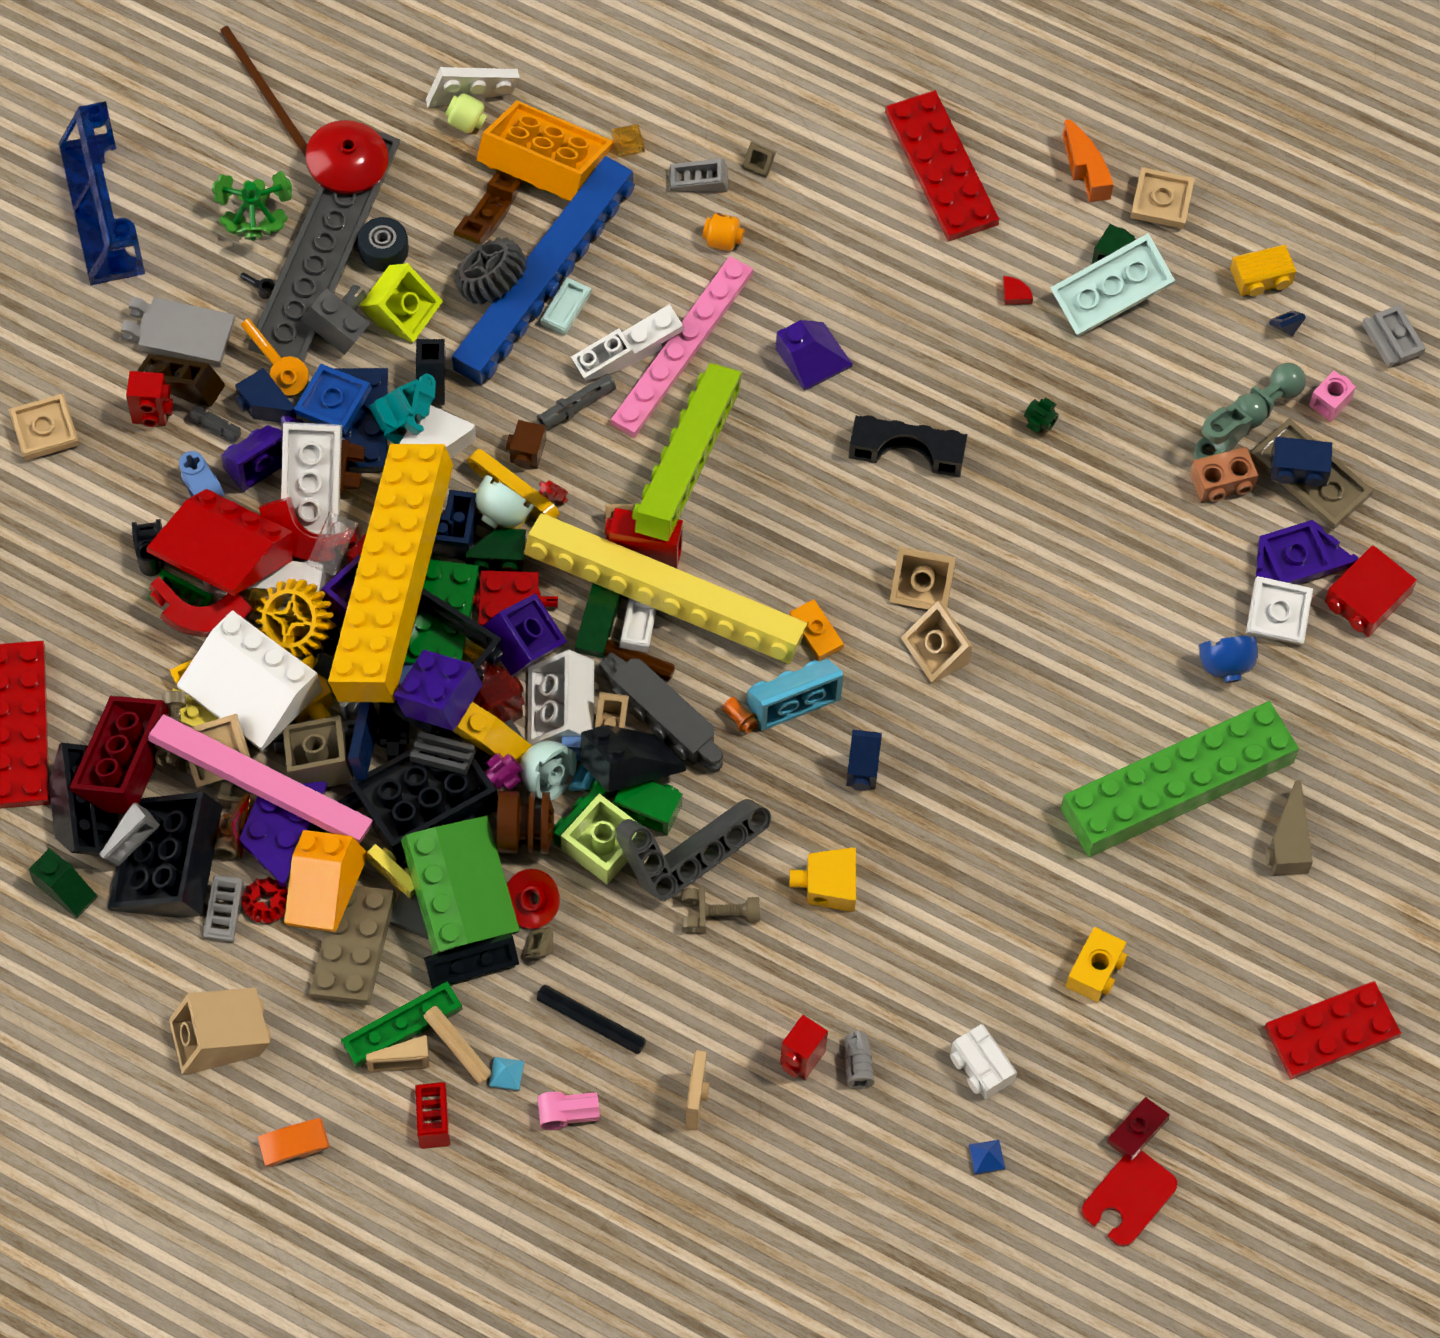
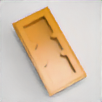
M815 599L789 612L790 616L807 622L803 638L818 661L844 648L843 641Z

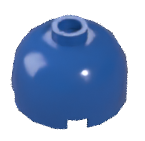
M1251 636L1221 638L1214 646H1212L1211 641L1198 645L1202 666L1212 676L1224 678V683L1241 681V675L1250 672L1258 658V646L1255 636L1252 638Z

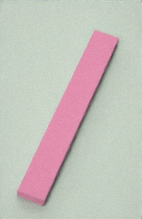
M164 714L149 733L148 741L332 834L353 836L360 844L372 826L373 820Z

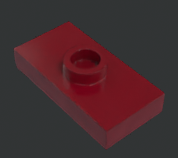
M1145 1097L1109 1136L1107 1144L1132 1161L1169 1120L1170 1114Z

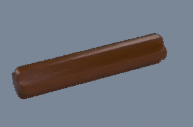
M608 639L604 656L607 657L610 653H614L625 662H628L630 659H640L660 678L670 680L675 672L674 664L640 651L619 648L620 643Z

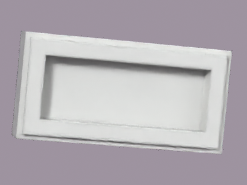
M629 598L619 648L648 653L657 609Z

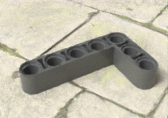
M744 799L666 855H663L652 832L632 819L622 821L616 828L615 836L641 887L658 899L667 900L765 831L771 823V813L767 808L753 800Z

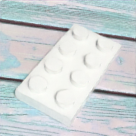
M284 422L281 499L291 497L298 520L309 531L316 534L339 532L342 425Z

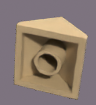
M899 546L889 602L929 610L937 601H942L947 609L956 557Z
M937 601L901 637L931 683L939 681L968 665L970 662L972 645L942 601Z

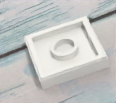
M1257 576L1254 582L1246 634L1302 646L1305 641L1313 588Z

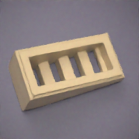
M427 1035L366 1054L368 1071L428 1068L429 1050Z

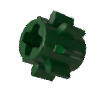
M1046 397L1041 399L1040 402L1034 399L1024 413V417L1028 421L1026 427L1037 434L1039 431L1042 432L1043 429L1047 432L1050 431L1059 417V414L1054 409L1057 404Z

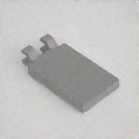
M153 297L151 304L141 298H131L129 304L131 309L130 316L142 318L140 326L131 321L123 322L121 332H124L123 340L139 342L138 347L141 351L209 363L212 366L221 367L235 323V314Z

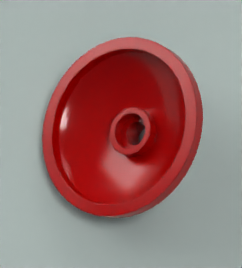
M339 120L320 127L311 136L306 148V165L314 180L327 190L339 194H358L373 188L384 177L388 167V150L382 137L371 127L357 121ZM344 146H351L352 148L346 149Z

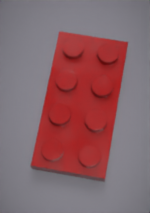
M1375 981L1265 1024V1029L1290 1080L1397 1039L1401 1035V1031Z

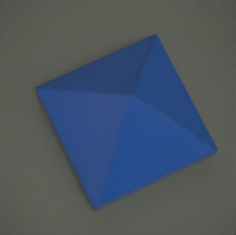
M999 1140L969 1144L975 1175L1005 1170Z

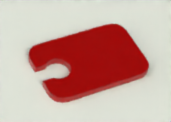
M1142 1150L1132 1161L1123 1156L1084 1202L1081 1212L1082 1216L1095 1227L1100 1222L1104 1211L1109 1209L1117 1211L1122 1217V1223L1117 1228H1113L1107 1235V1238L1118 1246H1129L1175 1193L1177 1180L1173 1174Z

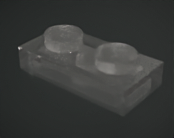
M329 511L307 565L335 576L358 523Z

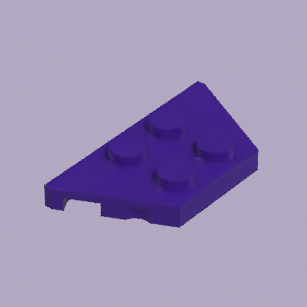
M1310 520L1259 537L1256 577L1259 576L1297 585L1350 568L1359 558L1354 553L1350 555L1339 546L1340 542L1336 538L1326 534L1320 525Z
M323 781L301 783L323 795L327 789V783ZM257 796L239 842L248 853L255 856L257 862L264 869H267L277 879L280 886L286 887L290 877L292 855L303 830L309 831L312 823Z

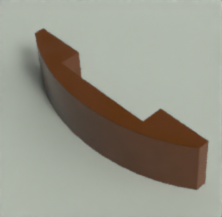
M497 170L487 184L485 195L471 215L464 216L454 230V235L477 244H482L488 240L508 213L523 180Z

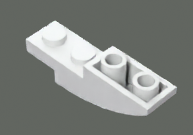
M669 304L623 332L618 328L571 356L585 380L598 378L624 369L662 350V343L685 329Z

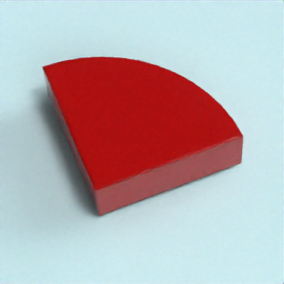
M1003 276L1005 305L1033 303L1032 292L1024 282L1014 277Z

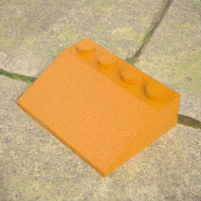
M516 100L482 133L476 161L485 164L491 169H498L515 178L533 184L540 190L554 193L563 200L571 201L602 159L608 155L614 141Z

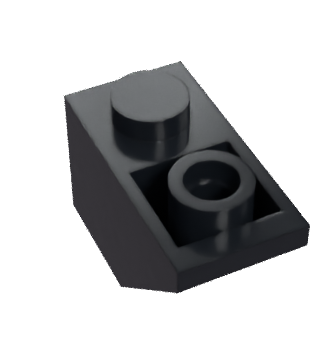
M416 339V379L419 380L422 375L428 373L436 381L435 399L431 405H445V339Z

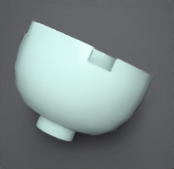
M486 475L479 485L475 498L477 508L483 514L481 520L494 529L497 525L511 528L521 524L528 517L534 506L529 503L524 506L526 500L500 482L496 483L494 481L491 484L490 482L493 478Z
M540 741L534 744L521 757L520 766L522 771L519 772V777L521 778L522 785L529 792L535 791V797L542 799V792H550L551 801L558 798L569 786L564 784L569 774L574 777L576 772L577 759L575 752L556 741Z

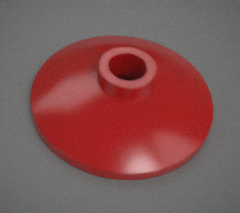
M539 869L521 870L512 876L507 883L518 925L528 929H536L550 923L556 916L560 905L559 890L551 876ZM535 893H538L539 895L538 903H536L533 898Z

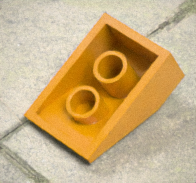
M303 830L292 855L284 923L287 926L336 933L367 859L366 850L353 836Z

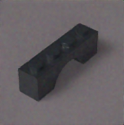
M855 415L848 458L877 463L881 456L890 450L909 448L919 452L927 459L932 473L960 477L968 434H962L956 430L933 429L928 425L915 426L905 424L899 420L886 421L869 415Z

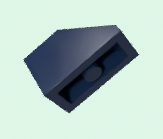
M264 368L235 385L237 393L235 401L242 412L247 411L253 419L282 423L281 418L283 416L297 418L294 411L295 407Z
M852 730L846 786L859 791L876 788L882 733Z

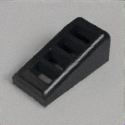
M325 629V633L329 638L321 640L322 647L318 649L313 664V670L327 680L329 679L340 633L333 629Z

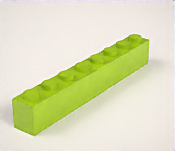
M709 363L705 373L701 372L699 374L696 385L697 390L691 391L687 403L688 408L682 409L678 422L679 426L672 429L669 440L670 445L664 446L660 457L661 463L660 465L656 464L653 468L651 484L646 483L642 493V502H637L634 507L632 519L636 520V533L669 541L740 392L742 371Z

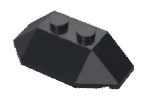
M61 742L58 746L49 782L55 839L71 853L99 856L118 826V817L116 813H107L71 792L69 787L88 745Z

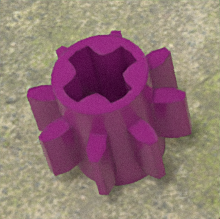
M496 753L486 762L491 768L485 773L498 789H501L504 785L507 789H511L521 781L517 774L522 771V768L511 754L507 753L503 757L500 753Z

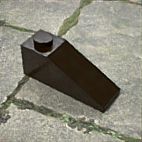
M148 354L137 370L139 372L164 373L166 384H170L171 387L170 394L192 404L212 407L225 387V383L209 363Z

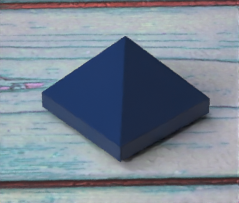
M1292 310L1270 319L1269 324L1293 337L1306 317L1305 314Z

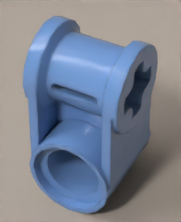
M196 451L184 453L179 459V467L182 480L190 496L192 497L208 489L225 497L218 479L211 472L203 456Z

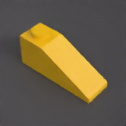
M474 702L470 704L453 731L492 757L496 753H500L503 757L509 753L519 764L524 752L532 746L500 719Z

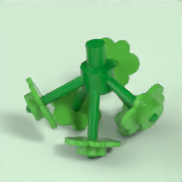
M278 171L277 174L273 175L272 180L274 183L272 187L266 189L264 181L256 179L253 182L247 180L243 183L244 188L240 190L233 189L231 187L233 184L232 176L219 175L218 180L212 185L214 201L221 205H226L229 196L232 194L237 195L239 200L243 201L237 213L233 214L230 211H226L219 218V222L225 226L227 232L238 236H245V239L255 241L261 239L262 235L279 232L284 227V222L287 221L288 217L283 209H277L270 213L265 207V199L269 198L270 193L279 196L281 202L291 200L292 184L284 172ZM246 208L249 209L250 225L245 222L246 218L243 215ZM255 208L261 210L265 215V220L261 221L258 227H256Z

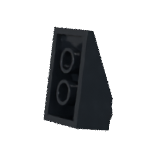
M610 725L599 726L581 732L579 761L608 793L686 771L685 764L654 734Z

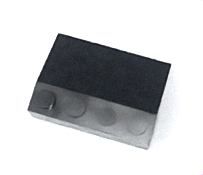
M448 729L436 735L463 742L459 735ZM414 748L369 771L367 779H354L349 782L366 815L373 820L372 825L381 842L396 857L397 860L395 862L397 864L406 860L401 838L405 835L460 822L472 815L474 818L487 816L498 810L497 790L474 757L467 775L411 762L409 755L411 751H414ZM421 751L422 754L438 757L436 754ZM452 758L446 759V760H450V761H454V762H458V763H462V764L464 763V761H460V760H456V759H452Z
M203 791L141 798L139 805L147 809L160 826L118 867L116 866L108 909L118 912L174 918L202 916L223 806Z

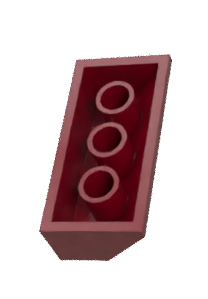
M110 695L69 787L71 792L107 813L126 814L134 802L139 804L156 766L155 754L158 749H155L154 743L148 741L149 733L163 714L169 717V711L164 700Z

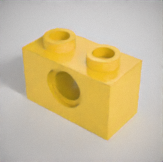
M1094 927L1068 976L1066 988L1097 1003L1103 994L1108 996L1116 980L1111 978L1115 969L1121 971L1127 960L1128 954L1124 953L1127 942ZM1100 962L1105 965L1106 969H1095L1092 963Z

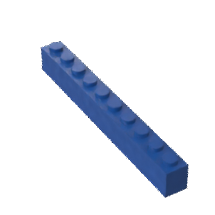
M607 156L602 159L527 257L525 264L527 269L523 272V278L517 281L518 285L513 286L510 292L504 293L502 298L497 297L452 355L453 370L480 386H482L487 378L493 377L498 368V363L502 358L509 356L518 337L522 338L525 335L532 318H537L540 315L548 297H553L564 276L568 277L572 273L576 260L587 253L592 239L601 235L605 222L609 217L613 218L616 215L624 197L628 198L632 194L635 184L633 183V171Z

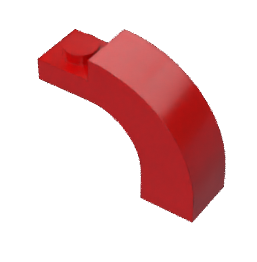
M291 497L264 503L259 507L262 517L293 531L292 555L304 560H333L337 556L335 547H338L339 551L350 549L361 538L359 527L331 534H316L309 531L298 520Z
M160 576L150 583L149 590L151 593L149 595L159 607L163 605L166 607L161 613L160 618L167 625L184 634L208 637L210 632L232 610L245 620L253 611V608L239 593L235 596L227 593L215 604L197 607L181 600Z

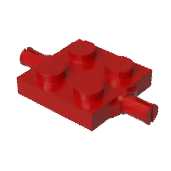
M481 571L480 587L474 596L473 606H477L479 613L478 624L482 626L502 610L535 593L545 608H558V596H541L538 588L539 572Z

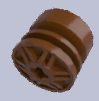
M499 791L497 852L517 854L520 840H526L529 854H534L535 841H541V854H549V847L554 837V808L550 792H542L541 805H536L535 791H531L527 805H521L519 791Z

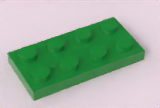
M430 560L423 588L471 618L479 566ZM422 609L415 618L404 665L414 664L423 649L463 661L467 638Z

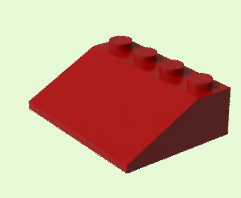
M205 489L183 503L147 546V552L235 596L292 561L293 531L213 491Z

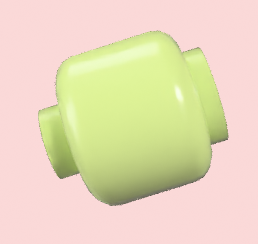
M466 93L460 94L459 97L454 95L445 112V115L448 116V124L467 134L473 132L475 128L480 130L487 117L483 113L484 103Z

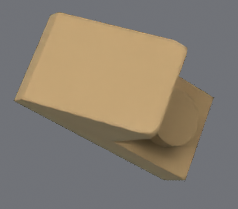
M599 692L595 728L605 725L625 728L629 696Z

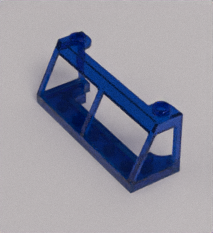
M104 101L79 106L59 141V148L90 286L144 275L145 270L135 225L126 218L114 219L102 164L105 163L106 152L110 148L111 150L116 149L107 103ZM77 123L80 139L67 141ZM106 125L107 133L95 135L94 129ZM134 246L136 257L129 255L125 248Z

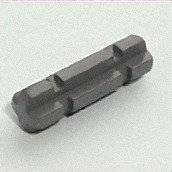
M195 405L189 413L191 421L197 424L202 423V427L219 436L225 435V439L232 443L237 442L241 436L240 427L232 423L229 425V421L210 411L206 413V409L199 405Z

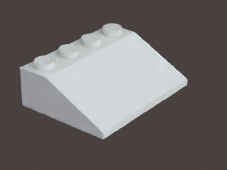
M233 610L210 632L177 684L181 691L185 692L218 719L237 713L244 738L261 751L323 691L318 675L314 670Z

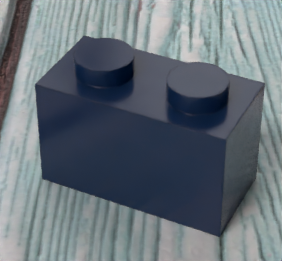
M1275 437L1271 450L1270 480L1283 484H1290L1292 482L1303 483L1311 487L1327 486L1331 474L1332 442Z

